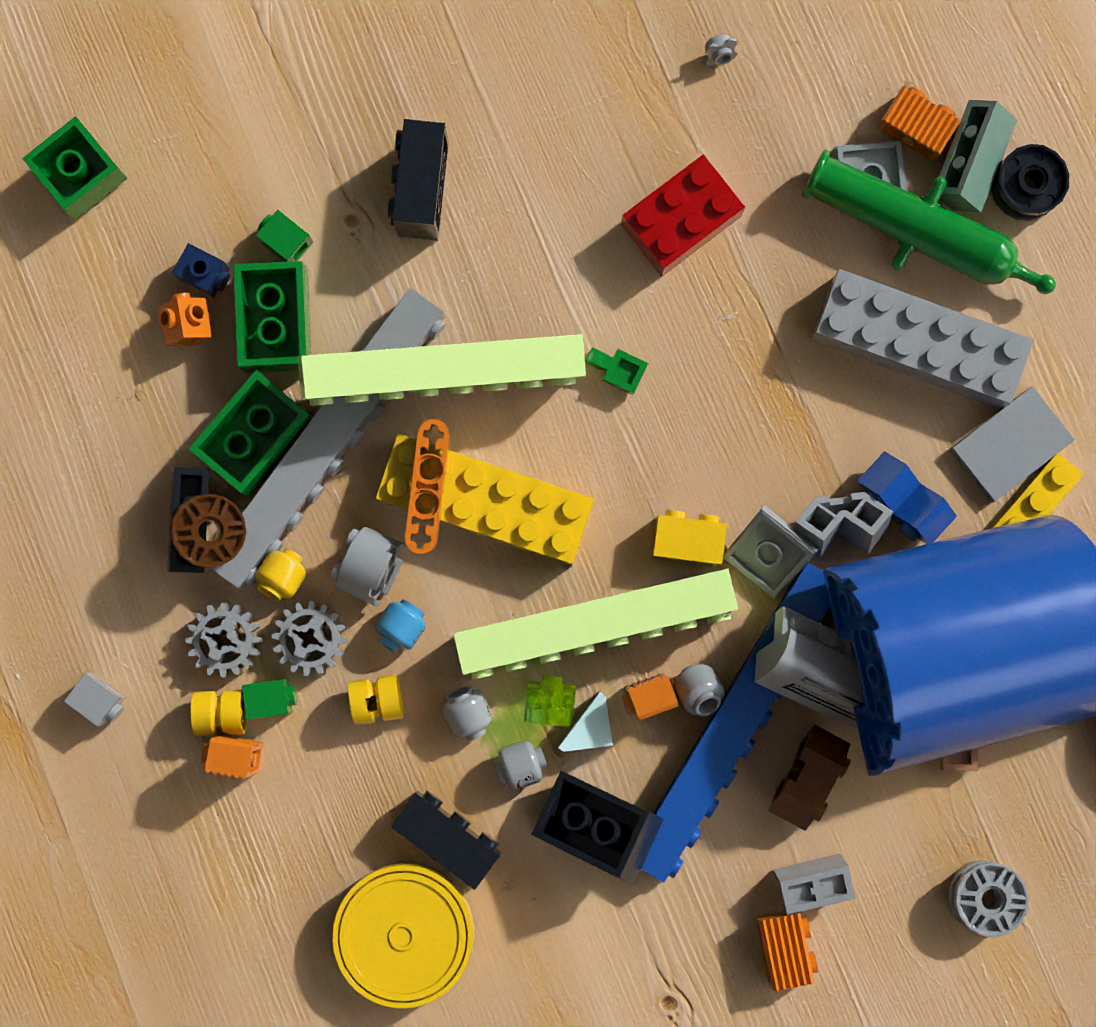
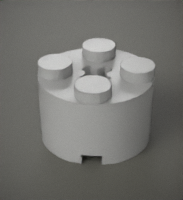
M364 527L360 531L353 529L345 544L348 551L343 561L339 560L336 563L331 579L337 582L338 590L377 607L382 603V601L377 600L380 593L387 595L397 578L403 562L397 556L399 549L405 552V544L368 527Z

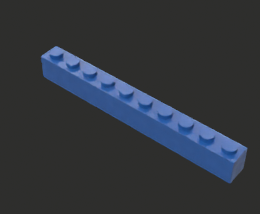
M809 562L795 576L727 689L720 707L712 714L653 812L654 815L664 820L641 869L663 883L668 876L674 878L683 864V860L679 857L686 846L692 848L701 834V830L697 827L704 816L709 819L719 804V800L715 797L722 786L727 789L737 774L733 767L739 757L745 759L755 743L751 737L757 727L763 729L773 713V711L769 710V707L775 697L779 700L783 697V695L755 683L756 654L774 640L775 612L785 606L822 625H826L822 619L828 609L831 610L824 574L822 570Z

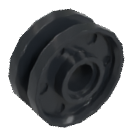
M1028 144L1016 148L1000 163L991 186V191L995 203L1005 214L1016 220L1032 221L1044 217L1063 201L1069 189L1070 174L1065 161L1056 151L1044 145ZM1024 176L1030 177L1035 181L1036 189H1031L1025 184Z

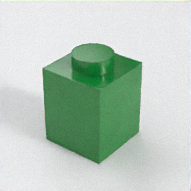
M278 209L273 215L268 214L258 226L259 232L256 234L260 242L284 262L299 261L314 243L307 232Z
M288 679L242 685L246 720L293 713L292 706L297 705L295 686L289 685Z

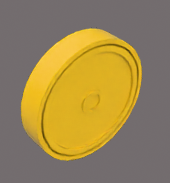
M417 863L389 864L365 875L344 897L337 911L333 926L334 954L345 979L363 997L379 1005L391 1008L419 1007L433 1002L447 993L464 973L474 942L473 917L469 904L461 890L443 873L429 866Z

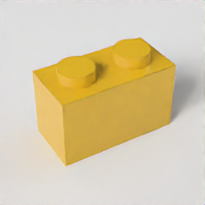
M665 510V515L657 516L652 558L712 566L722 565L727 523H719L720 517L699 514V520L685 518V512Z

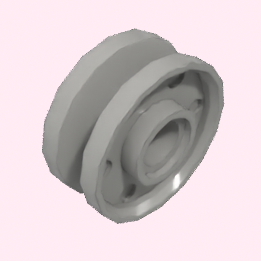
M977 860L967 863L956 872L949 885L948 900L951 911L960 924L979 935L999 937L1011 933L1022 923L1028 910L1029 896L1025 883L1014 870L995 861ZM992 889L995 895L994 901L991 905L984 907L982 895L987 890Z

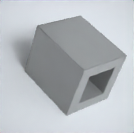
M85 673L64 702L96 726L106 725L107 722L112 724L120 716L124 709L121 704L126 697L95 673Z

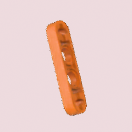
M429 419L423 422L417 433L405 532V543L408 549L417 555L431 553L438 541L450 434L447 426L437 419ZM433 426L438 427L439 433L444 434L443 439H437L435 451H442V457L431 453L421 455L423 448L429 451L430 440L424 437L425 432H431ZM427 460L435 461L440 468L438 476L432 480L424 479L420 474V467ZM422 495H430L435 500V508L429 514H421L416 509V501ZM414 517L423 521L434 519L433 526L426 524L425 535L431 537V542L424 543L423 549H418L417 543L412 541V536L418 535L420 531V524H413Z

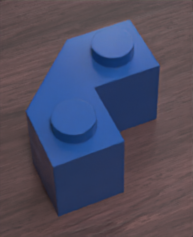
M885 451L857 481L866 494L893 511L891 518L901 526L899 528L901 533L912 542L919 539L925 544L933 543L957 517L944 497L922 485L907 464Z

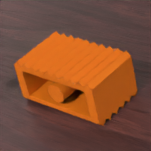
M902 86L877 128L897 140H902L903 144L935 162L961 120L955 117V112L948 106L942 104L937 106L931 103L930 100H926L927 96L921 90L914 87L908 89L906 86Z
M659 673L658 677L646 678L645 682L640 680L639 684L633 683L632 687L627 685L625 689L626 694L621 695L627 714L629 716L634 714L639 721L679 706L669 677Z
M226 735L212 737L210 742L205 743L203 746L201 764L205 765L207 774L213 772L214 775L220 773L221 776L227 775L228 777L234 776L235 779L241 777L242 780L258 773L263 742Z
M786 911L756 917L768 982L771 989L778 991L813 984L812 973L818 972V965L814 951L808 952L806 938H811L807 917H801L800 912L787 915Z

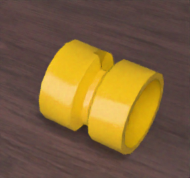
M397 674L378 677L375 683H372L369 679L348 682L350 709L355 726L375 723L377 717H381L384 721L404 718L403 699ZM376 696L377 704H370L369 697Z
M225 690L220 696L215 691L193 692L191 700L193 734L195 736H214L219 729L226 735L245 734L247 720L243 691Z

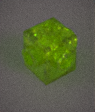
M542 675V681L528 680L523 722L572 727L576 685L562 684L563 677Z

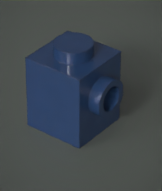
M187 243L172 271L178 280L215 298L218 291L222 292L230 279V274L228 273L230 268L223 260Z

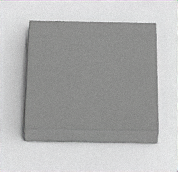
M902 140L834 147V159L907 191Z
M764 505L724 552L723 559L773 599H776L814 556L818 547Z

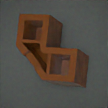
M814 724L799 744L792 767L777 786L768 811L804 831L807 830L813 820L819 822L827 809L828 803H826V800L838 777L842 778L850 765L851 760L847 758L851 744Z

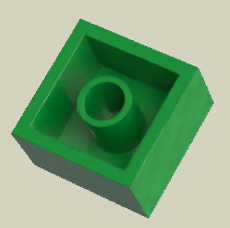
M76 116L22 158L63 210L74 220L128 179Z

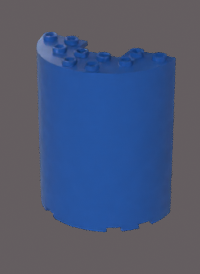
M1046 515L823 569L837 637L852 640L866 703L855 706L853 709L868 776L884 774L1096 716V547L1088 536L1071 521L1057 515Z

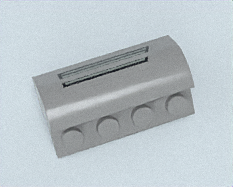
M783 606L775 612L773 642L756 654L755 683L858 730L853 707L866 703L852 640L838 638L835 630Z

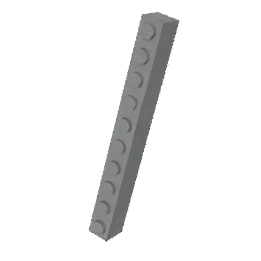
M409 288L363 351L422 347L430 338L435 340L444 329L445 323L442 322L445 318L444 313L430 301ZM379 393L368 394L369 401L345 403L344 396L333 397V404L322 405L242 513L247 531L242 549L231 561L222 566L211 567V569L239 589H245L247 585L252 587L257 582L256 571L266 556L273 551H280L284 544L280 541L288 530L293 532L304 517L301 514L302 510L308 502L314 504L324 491V487L321 485L327 476L331 475L333 477L337 474L344 464L345 460L342 459V456L349 447L354 449L365 435L362 429L369 420L374 422L384 410L385 405L382 404L384 400H379Z

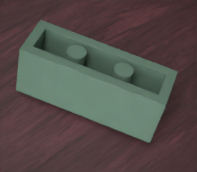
M969 100L939 175L947 181L940 199L953 210L980 213L983 210L1017 119L998 101Z

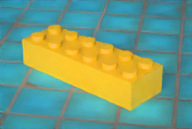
M397 434L376 496L379 502L408 511L417 439ZM430 444L429 451L424 448L421 451V455L431 453L442 457V451L436 452L435 445ZM448 450L440 522L573 566L595 498ZM432 460L423 462L420 467L421 476L427 480L436 478L440 471L438 463ZM430 495L420 496L415 504L417 511L421 514L431 513L435 508L434 498Z

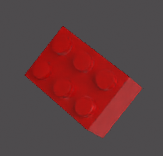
M703 154L624 213L621 226L659 275L663 277L741 218L745 206Z

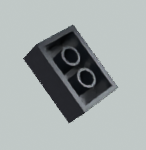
M404 119L403 130H397L395 150L398 151L399 164L393 163L391 182L395 184L394 191L396 194L395 197H389L388 218H391V226H395L398 237L439 240L449 147L445 123Z
M560 771L531 835L619 879L635 884L664 819L568 773Z

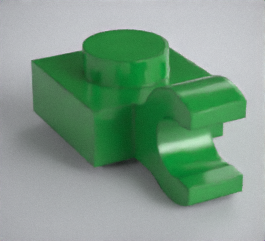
M592 347L585 360V363L606 371L602 381L631 395L635 393L648 365L647 362L620 349H617L614 357H611Z

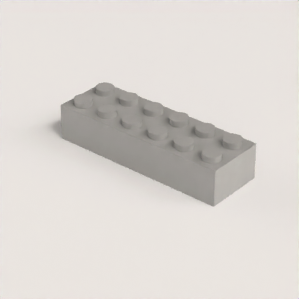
M839 269L832 279L810 339L999 409H1003L1012 403L1034 339Z

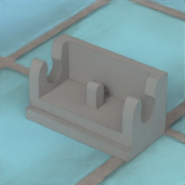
M841 854L773 869L781 892L779 896L787 915L855 899L849 866Z

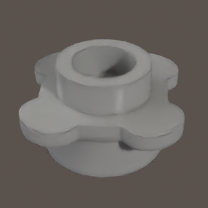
M719 34L709 39L705 44V53L708 55V58L705 60L707 66L725 65L738 55L737 50H735V46L738 44L737 40L730 38L726 34Z

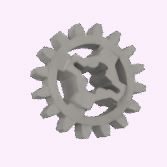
M310 601L308 609H305L302 603L298 602L296 603L295 613L288 609L283 611L287 618L285 622L276 620L275 624L281 628L280 633L272 634L271 638L279 640L280 645L274 647L273 651L284 653L280 663L292 662L291 672L296 673L300 667H303L304 676H310L312 668L315 667L318 674H323L324 664L334 668L336 663L333 657L335 655L344 656L345 653L339 649V644L348 643V639L340 637V632L344 631L347 627L346 625L336 624L340 616L339 613L335 612L330 616L327 614L329 611L328 605L324 604L317 610L316 602ZM313 615L308 624L302 626L294 624L296 620L303 616ZM326 623L331 629L332 641L326 638L324 632ZM314 630V637L323 646L320 644H309L306 647V640L297 631L311 633ZM288 636L294 640L296 646L294 654L289 648ZM316 651L326 653L324 657L317 661L307 662L311 653Z
M221 603L219 611L213 605L207 606V616L202 613L195 615L199 621L198 625H188V629L194 632L193 637L185 639L186 643L194 645V649L188 652V656H198L199 660L195 666L202 668L207 665V675H214L217 669H219L221 678L228 677L229 669L235 675L241 674V664L246 667L253 665L249 659L250 655H260V651L254 648L255 643L263 641V638L254 636V631L258 630L260 625L249 623L253 616L251 612L241 616V606L235 605L231 611H229L227 603ZM225 617L221 625L215 628L208 627L209 623L213 620ZM240 624L245 631L246 641L241 639L238 632ZM227 633V638L232 643L237 644V646L229 645L222 646L221 648L222 643L212 635H225ZM202 639L206 640L210 652L208 655L203 648ZM233 652L241 654L236 660L223 663L228 654Z

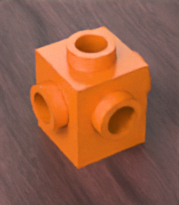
M179 293L170 296V301L158 306L159 324L162 327L165 346H195L212 338L210 314L207 310L206 298H191L190 293Z

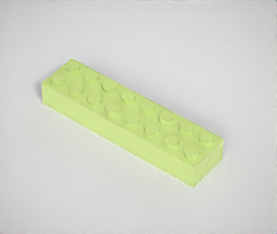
M583 334L297 357L301 399H309L312 406L333 404V397L344 396L345 403L369 401L368 394L379 393V400L404 398V391L413 390L414 397L439 395L438 388H447L448 394L474 392L473 385H481L482 391L508 390V382H515V388L542 387V380L548 379L549 386L576 384V377L586 376Z
M728 568L453 634L463 675L471 673L472 680L494 675L492 668L505 665L506 672L527 667L526 660L539 657L540 664L561 659L560 652L573 649L574 656L595 651L594 644L606 641L607 647L610 648L629 643L628 636L640 633L641 640L663 635L662 628L672 625L674 631L677 632L698 627L696 620L707 618L708 624L732 619L730 612L739 609Z

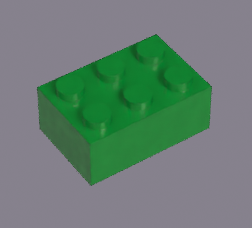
M303 261L234 264L238 367L244 373H254L255 370L258 372L298 370L297 357L312 355L308 269Z
M255 370L189 447V450L240 493L248 497L298 439L313 417L260 372Z

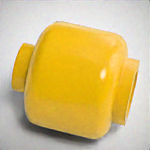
M285 549L284 552L273 551L268 554L255 574L258 583L257 589L268 598L277 602L281 599H290L306 577V570L301 565L303 559L290 549Z

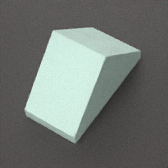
M600 691L558 745V748L563 752L613 745L606 696Z

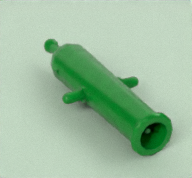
M825 149L818 158L801 195L804 199L812 196L896 239L900 246L891 263L895 270L903 269L912 251H919L979 283L995 285L1002 283L1007 278H1016L1035 286L1036 290L1041 294H1049L1056 287V281L1051 275H1040L1019 262L1018 249L1015 243L1005 234L989 229L985 225L940 206L941 204L938 201L947 185L946 179L942 176H938L933 180L926 196L922 195L919 197L829 157L830 151Z

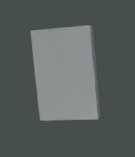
M1032 386L950 450L993 503L1075 439Z

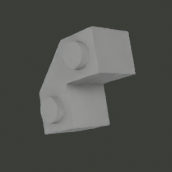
M865 492L851 493L850 497L830 499L829 496L815 497L795 521L794 529L818 547L814 555L819 559L839 535L866 553H869L888 530L893 511Z

